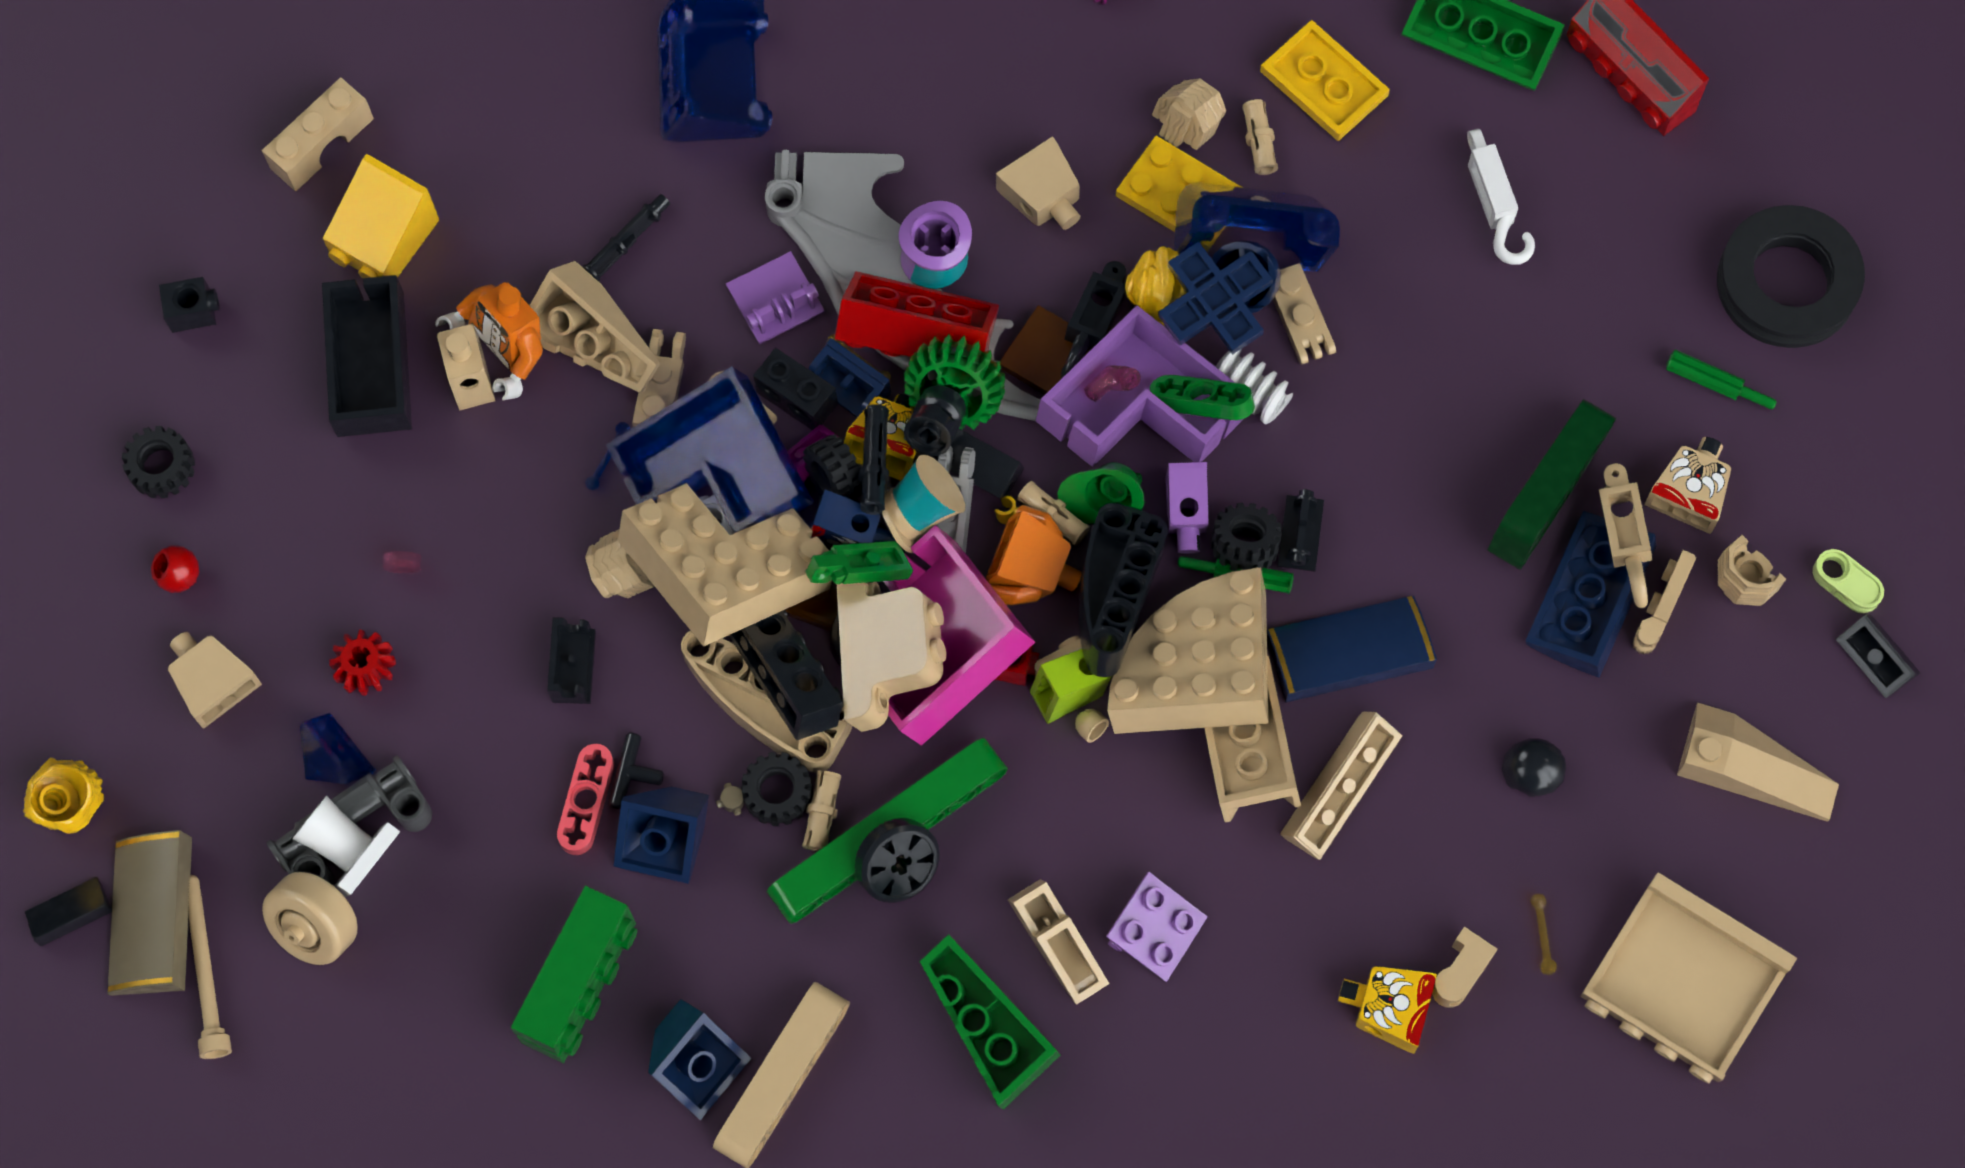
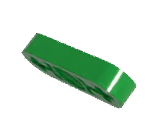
M1163 375L1155 379L1150 385V392L1176 413L1226 420H1241L1250 416L1255 409L1251 389L1245 384L1179 375ZM1200 395H1211L1203 400H1194V398Z

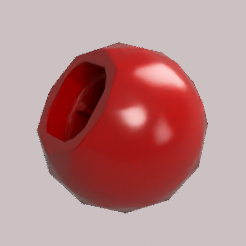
M170 545L159 551L151 565L152 578L156 585L170 593H181L189 589L196 583L200 572L199 561L194 553L179 545Z

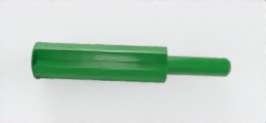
M1676 349L1671 353L1667 361L1666 370L1734 400L1741 396L1770 410L1774 409L1777 403L1776 399L1744 386V379Z
M1184 556L1178 558V567L1214 574L1213 578L1234 572L1230 570L1231 565H1221L1218 558L1216 563ZM1262 567L1265 589L1284 592L1289 595L1293 586V572L1289 573Z

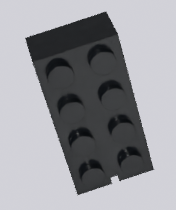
M397 275L363 278V286L370 299L364 301V297L355 279L322 283L329 422L337 437L412 429L404 292Z

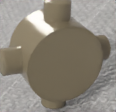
M726 783L724 785L725 789L721 793V800L716 801V805L718 808L724 807L728 812H733L735 816L742 813L741 809L745 804L742 790L732 786L731 783Z

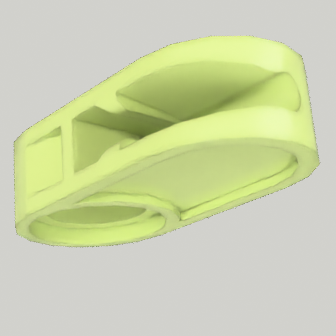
M1830 549L1824 551L1813 565L1812 573L1815 581L1857 613L1865 614L1873 611L1884 597L1882 582L1841 550ZM1828 560L1838 562L1843 570L1842 575L1837 578L1827 576L1822 568L1823 563Z

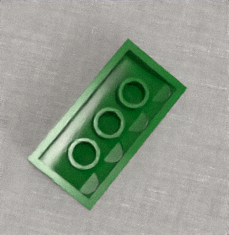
M1417 0L1401 36L1535 91L1563 34L1565 24L1507 0Z

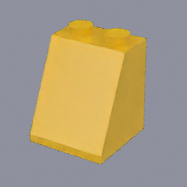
M366 154L325 232L323 240L331 260L342 267L350 265L359 270L358 274L362 278L397 275L398 278L436 226L439 217L426 187Z

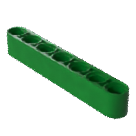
M985 738L976 740L783 875L768 888V895L790 924L803 919L858 880L855 873L856 855L861 843L872 830L884 822L898 818L913 819L929 830L1001 779L1008 771L1007 766Z

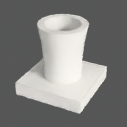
M326 795L292 839L313 849L345 871L334 887L344 897H347L353 893L400 831L387 822L371 837L351 821Z

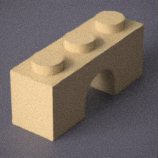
M340 77L262 150L270 169L294 191H297L322 168L319 161L320 155L330 141L341 136L349 143L374 119L367 100Z

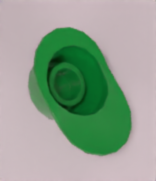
M1118 462L1106 463L1098 469L1078 472L1068 476L1061 483L1057 493L1058 499L1066 503L1065 508L1085 524H1094L1100 508L1106 504L1118 503L1141 511L1145 504L1144 492L1140 487L1142 482L1141 473H1135L1130 467Z

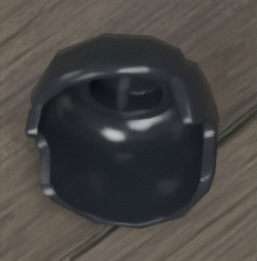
M1528 738L1514 744L1504 755L1502 772L1507 785L1511 789H1517L1527 794L1529 797H1539L1553 793L1564 781L1567 768L1565 757L1562 755L1561 750L1549 741L1540 738Z

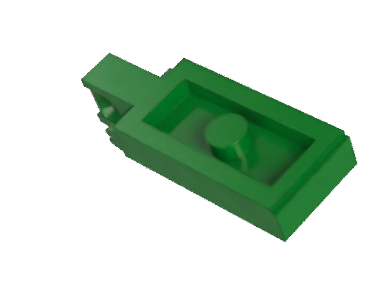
M896 541L833 545L830 551L824 552L822 555H813L808 568L805 569V573L811 583H827L833 580L835 584L907 580L913 572V568Z

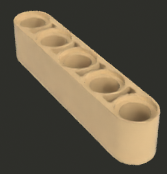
M818 982L812 984L714 1141L713 1149L745 1168H749L753 1164L844 1018L850 1001Z

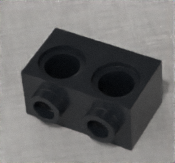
M776 347L753 375L756 393L811 430L822 425L838 405L836 388Z

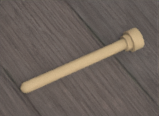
M190 875L188 919L204 1025L201 1038L198 1040L199 1056L202 1059H216L231 1054L232 1049L230 1036L225 1034L224 1028H220L200 882L197 876Z

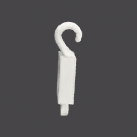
M1479 128L1467 132V139L1471 149L1468 168L1491 229L1496 228L1493 241L1494 252L1504 263L1521 265L1533 255L1535 249L1534 238L1529 232H1525L1522 235L1525 248L1520 253H1511L1505 248L1504 243L1510 226L1514 224L1518 205L1496 145L1491 144L1487 146Z

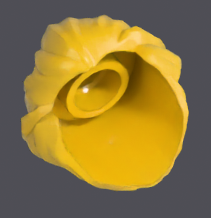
M1165 246L1159 247L1157 251L1148 250L1143 253L1135 268L1127 276L1125 283L1126 295L1130 302L1136 306L1138 305L1163 326L1165 325L1158 317V312L1187 293L1168 268V261L1178 256L1179 253Z
M51 757L28 781L24 797V816L32 820L33 823L47 827L50 830H60L67 834L77 833L89 824L93 814L103 802L104 794L101 793L103 781L98 777L95 770L88 768L84 764L83 760H56Z

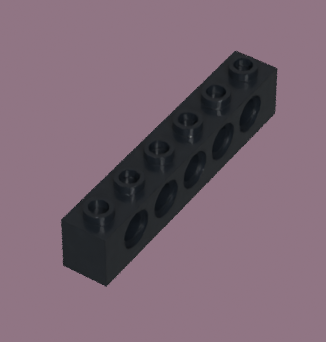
M786 610L728 635L796 741L838 726L841 709L843 708L842 695L839 689L833 687L825 676L821 662L816 658L814 659L807 649L801 632L795 631L788 620Z

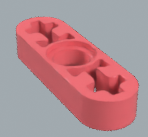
M601 744L587 745L579 753L558 826L557 839L562 849L571 855H582L592 847L614 771L612 754L607 747ZM596 755H601L602 761L606 763L605 766L597 767L594 776L596 782H601V785H597L589 780L591 767L587 760H594ZM583 790L595 792L597 795L596 803L588 809L577 807L575 798L579 792ZM572 813L580 818H584L582 819L580 830L585 838L578 839L575 845H571L569 837L566 836L567 832L574 833L577 820L575 817H570Z

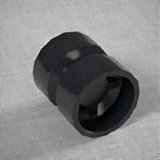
M942 385L931 386L923 391L904 429L906 441L911 448L920 454L928 456H939L946 453L966 415L967 408L960 394Z

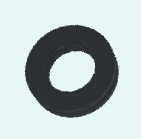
M1774 206L1751 215L1733 232L1718 264L1717 290L1728 316L1741 330L1751 337L1777 347H1806L1831 337L1849 319L1861 297L1864 287L1865 268L1863 257L1851 234L1830 216L1804 206ZM1779 246L1795 247L1811 254L1822 266L1827 278L1825 295L1814 304L1803 307L1784 306L1770 299L1758 287L1755 279L1754 262L1756 258L1766 250Z

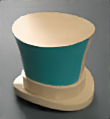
M920 455L897 486L888 491L885 490V510H882V516L900 547L909 553H914L910 548L933 526L964 512L965 502L957 484L947 470L934 458L928 455Z

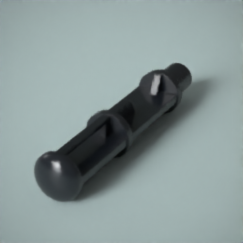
M660 194L651 204H644L642 210L615 237L612 236L609 239L610 242L587 265L584 264L582 267L597 281H600V277L622 255L628 253V249L637 241L636 239L654 221L659 222L661 220V213L670 205L669 200Z

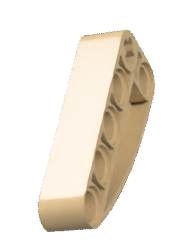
M691 631L685 634L681 642V650L687 666L704 690L737 724L781 755L784 752L788 753L791 758L796 757L810 772L817 773L818 770L824 772L832 766L852 729V725L844 720V705L840 713L842 721L839 720L837 727L796 741L765 691L757 687L759 682L733 643L721 638L707 645L709 651L704 656L695 657L690 652L695 646L701 645V643ZM732 661L743 664L742 669L737 673L730 674L724 671V667ZM816 744L823 745L827 749L824 755L819 758H812L806 754L809 747Z

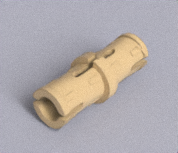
M1254 99L1242 105L1248 130L1245 139L1246 144L1251 146L1255 173L1258 175H1268L1278 170L1272 143L1275 140L1274 130L1269 128L1265 101Z
M1028 482L1020 491L1017 500L1028 507L1049 513L1063 533V536L1071 541L1074 546H1077L1090 530L1089 525L1065 508L1066 503L1061 499L1055 500L1038 487L1035 482Z
M818 770L816 774L812 802L807 804L806 813L809 814L802 844L803 848L817 852L828 845L832 820L837 817L838 810L835 809L841 780L840 774L831 771H824L823 773L821 770Z

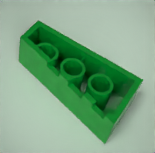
M948 934L919 962L946 1008L997 1105L1004 1110L1061 1054Z

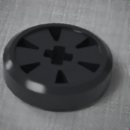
M908 818L889 820L872 830L861 843L855 859L856 877L862 887L879 901L887 903L905 901L920 893L934 877L940 859L939 845L932 833L920 822ZM899 855H902V856L899 857V860H898V861H899V864H897L896 866H893V865L896 864V857H898Z

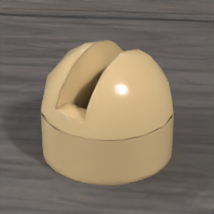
M1086 709L1084 712H1080L1075 720L1076 730L1088 743L1097 740L1109 725V720L1095 709Z

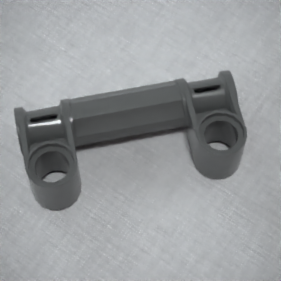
M398 755L393 757L391 764L376 774H367L364 778L331 799L355 824L385 804L399 824L410 832H418L425 829L432 819V810L429 803L416 786L417 782ZM412 803L420 804L415 814L411 816L403 815L408 805ZM312 813L294 823V829L276 841L270 839L266 842L277 861L288 874L295 872L309 873L312 870L319 869V877L334 885L333 873L322 856L313 849L292 839Z

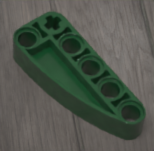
M1585 399L1581 401L1506 512L1487 551L1515 568L1522 569L1615 423L1616 417Z

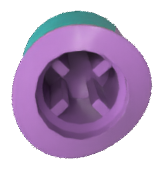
M933 201L917 207L903 220L899 229V243L902 249L900 256L901 266L905 275L916 285L930 289L943 288L957 281L964 273L968 265V251L972 239V229L968 216L959 206L947 201Z

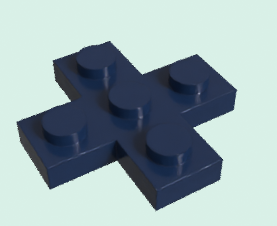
M1197 242L1168 261V268L1187 293L1160 310L1158 317L1179 346L1209 326H1212L1232 355L1263 335L1264 329L1244 303L1271 286L1273 279L1252 250L1221 271L1200 242Z

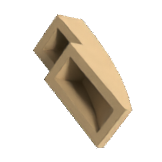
M1039 879L1008 899V902L1034 944L1076 1005L1109 984L1071 918L1065 914L1046 881Z

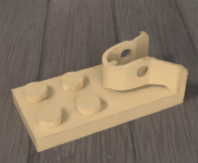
M1267 656L1268 723L1204 727L1218 800L1225 823L1230 822L1238 808L1280 798H1284L1294 807L1301 806L1269 656Z

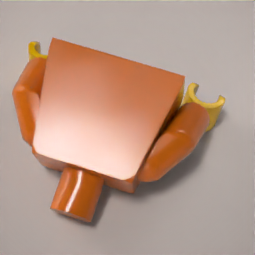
M1004 496L1001 499L1002 505L1011 509L1007 512L995 509L997 520L1005 524L1006 527L985 579L1006 605L1037 602L1040 598L1052 594L1057 585L1071 592L1074 591L1081 579L1082 572L1065 564L1071 545L1063 539V533L1051 515L1025 505L1017 507L1014 498Z

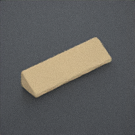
M1362 712L1280 835L1307 854L1320 860L1403 735L1377 712Z

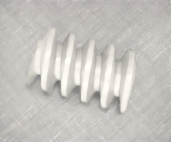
M1241 350L1233 355L1228 351L1215 367L1235 383L1245 384L1250 387L1255 404L1252 414L1255 415L1262 412L1260 421L1264 424L1272 422L1293 397V393L1285 394L1289 382L1284 380L1277 386L1274 385L1277 373L1272 371L1268 375L1263 376L1262 373L1266 365L1263 361L1252 367L1251 363L1254 358L1252 352L1241 358L1239 356Z

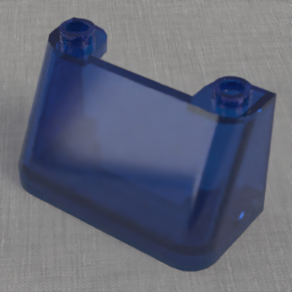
M670 0L663 8L659 17L657 32L660 129L663 140L695 142L760 138L766 131L770 130L773 120L772 111L768 110L766 102L758 101L756 98L754 43L761 34L766 32L768 27V14L764 12V0Z
M1196 182L1187 185L1178 197L1174 250L1178 251L1179 254L1197 242H1211L1214 238V233L1222 230L1224 226L1284 233L1283 250H1292L1297 254L1304 271L1318 272L1339 247V220L1334 213L1311 196Z

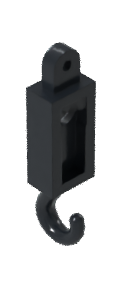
M1117 261L1107 263L1102 274L1093 271L1067 326L1064 340L1073 343L1061 370V379L1085 356L1088 349L1092 350L1108 334L1126 294L1125 284L1123 283L1126 268L1122 263ZM1096 294L1112 300V302L1108 306H1101L1096 304L1092 297Z

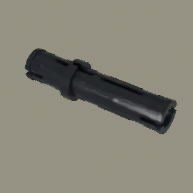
M878 404L869 405L864 410L863 467L859 470V481L862 483L860 509L862 512L870 515L881 514L882 510H885V484L889 481V470L886 468L889 410L885 406Z

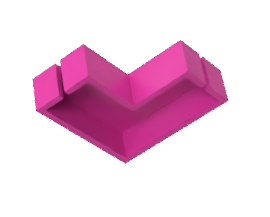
M936 525L910 548L931 567L926 571V569L905 554L913 568L910 578L907 580L883 581L890 591L908 587L917 588L932 601L939 603L944 615V623L940 626L941 640L946 648V660L943 662V675L940 681L931 687L893 695L888 701V716L903 734L921 746L1035 643L1030 634L959 544Z

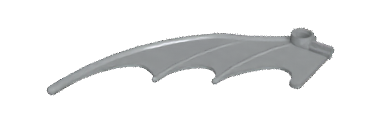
M789 150L775 153L774 180L767 183L765 192L768 217L772 223L781 226L800 247L820 277L838 315L842 297L855 271L916 285L905 275L901 266L900 256L902 249L899 243V229L901 225L887 216L875 204L872 198L873 185L879 178L886 174L902 171L904 168L902 156L898 154L804 152L802 186L801 183L796 181L797 154L789 153ZM781 199L792 201V204L788 207L782 208L775 205ZM996 319L988 349L992 353L991 360H994V351L1000 335L1004 329L1013 327L1011 320ZM875 349L882 356L906 371L910 357L904 355L897 357L888 356ZM934 369L928 373L930 381L936 379L937 373ZM1005 378V394L997 413L1036 421L1040 399L1020 390ZM980 386L974 388L972 392L974 397L982 393Z

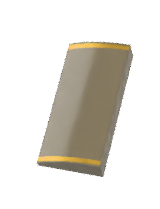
M181 830L137 835L116 841L108 995L110 996L185 991L192 837Z

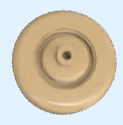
M295 872L285 876L266 895L263 901V918L273 938L288 953L306 963L314 965L332 963L356 938L358 929L357 919L350 903L336 887L314 874Z

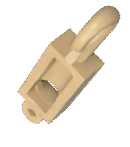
M1615 463L1606 467L1604 471L1606 488L1599 489L1614 568L1626 565L1635 605L1638 608H1645L1648 603V595L1642 562L1652 561L1650 542L1637 482L1629 484L1625 467ZM1629 501L1633 504L1632 512L1625 517H1618L1611 511V506L1614 504Z

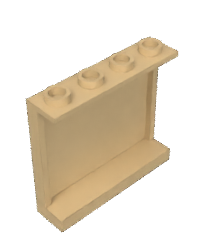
M1658 872L1580 997L1587 1000L1584 1006L1599 1017L1605 1019L1609 1014L1622 1022L1619 1028L1629 1036L1637 1040L1644 1036L1656 1044L1654 1050L1661 1056L1672 1062H1675L1678 1057L1691 1065L1689 1072L1696 1078L1707 1084H1710L1712 1079L1719 1083L1726 1076L1727 1069L1784 976L1791 970L1797 957Z

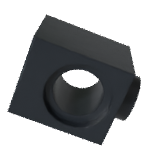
M204 277L159 285L163 318L172 333L216 325L214 311L220 310L219 299L216 289H210ZM198 300L194 307L184 308L189 301Z

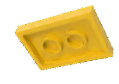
M1313 20L1309 21L1261 64L1260 69L1264 76L1337 141L1341 140L1386 99L1390 91L1384 83Z
M1157 135L1116 189L1117 198L1191 243L1196 244L1200 242L1206 252L1209 251L1248 194V190Z

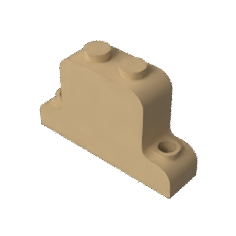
M877 582L837 584L844 720L863 732L879 728L885 723L889 712L888 701L891 696L931 687L940 681L943 675V662L946 660V648L941 640L940 626L944 623V615L939 603H935L914 587L881 594V589Z

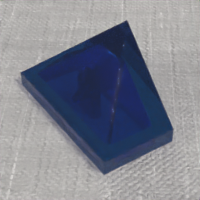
M331 713L304 721L300 725L306 780L347 784L364 778L369 773H374L375 768Z

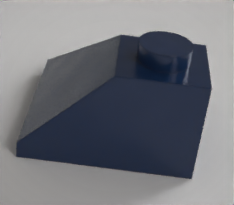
M671 786L624 796L621 801L613 867L689 884L705 828L709 795Z
M680 999L655 1029L648 1073L696 1118L701 1120L751 1060V1057L704 1012Z

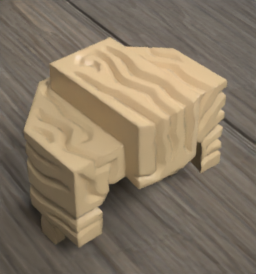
M1199 78L1184 80L1181 84L1171 87L1158 99L1152 116L1160 119L1163 123L1159 135L1164 137V140H1168L1170 144L1173 143L1176 147L1185 142L1195 150H1198L1215 135L1219 123L1227 110L1220 92Z
M619 529L601 537L595 545L589 546L585 556L591 580L604 598H610L616 594L625 598H631L654 587L652 582L618 542Z
M1741 535L1723 551L1718 559V586L1734 604L1761 606L1779 591L1786 578L1780 572L1777 576L1770 574L1773 569L1770 561L1757 550L1752 554L1747 551L1746 545L1749 541Z

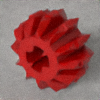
M359 629L357 639L354 640L349 634H344L343 639L346 645L344 647L333 645V651L338 657L329 660L330 667L336 670L333 674L336 683H344L343 687L348 693H352L358 687L360 694L366 696L371 685H373L375 690L381 691L382 685L379 681L381 678L392 680L393 675L388 668L396 665L395 657L389 655L393 650L389 642L381 643L382 637L377 632H374L368 638L366 632ZM362 658H365L368 663L364 667H360L358 663Z

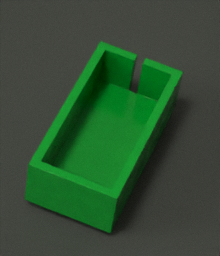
M585 885L511 1026L512 1031L517 1035L522 1044L563 1064L568 1055H575L583 1039V1034L580 1031L586 1019L591 1021L598 1012L601 1004V999L598 996L605 984L611 985L619 970L620 964L616 962L622 950H629L636 938L638 929L634 928L636 922L628 905Z

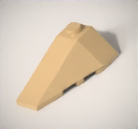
M576 261L549 270L529 305L540 319L542 347L552 353L560 352L573 358V362L578 365H589L602 371L603 376L639 393L643 392L659 367L660 362L603 285Z
M1701 703L1696 704L1679 765L1678 776L1827 822L1830 820L1839 786L1837 782L1736 714Z

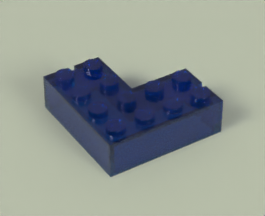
M732 366L606 444L620 474L627 477L624 479V482L636 505L651 498L657 503L658 495L686 483L694 492L709 484L734 533L791 508L798 513L814 503L750 379Z

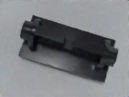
M1302 489L1297 496H1286L1277 567L1316 571L1324 500L1316 499L1314 492L1311 490Z

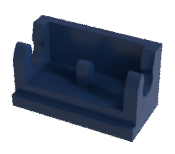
M832 338L829 339L826 346L808 368L836 388L838 404L855 417H858L874 397L887 399L891 394L890 380Z

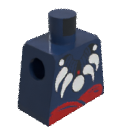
M824 490L811 526V539L817 536L829 551L833 545L896 541L890 530L878 527L881 514H866L860 509L861 503Z

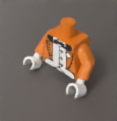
M503 282L497 287L491 284L475 288L456 306L457 312L437 318L435 326L438 327L448 322L450 329L465 326L464 319L469 320L468 325H474L478 336L512 373L510 377L496 379L492 386L493 392L506 390L502 400L518 398L523 391L520 380L527 378L543 352L540 336V319L537 313L521 297L520 291L508 282Z

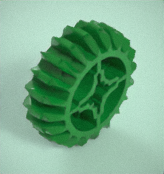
M950 334L944 338L943 342L934 337L929 345L923 343L918 348V351L914 352L904 373V381L906 382L904 393L910 395L909 406L916 405L920 395L926 388L938 385L949 387L960 394L967 408L966 415L959 429H964L967 424L974 430L980 422L986 424L991 419L992 414L995 415L999 410L1001 400H1003L1005 394V373L1000 372V361L991 360V350L980 351L979 341L973 344V346L967 344L965 335L959 342H955ZM935 369L937 373L936 379L930 381L928 373ZM980 386L982 393L974 397L972 394L973 389Z

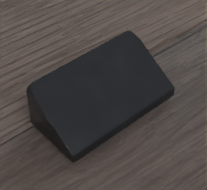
M1871 614L1864 615L1836 638L1885 698L1891 696L1920 674L1915 665Z
M95 877L25 911L34 942L42 947L111 913L112 908L99 878Z

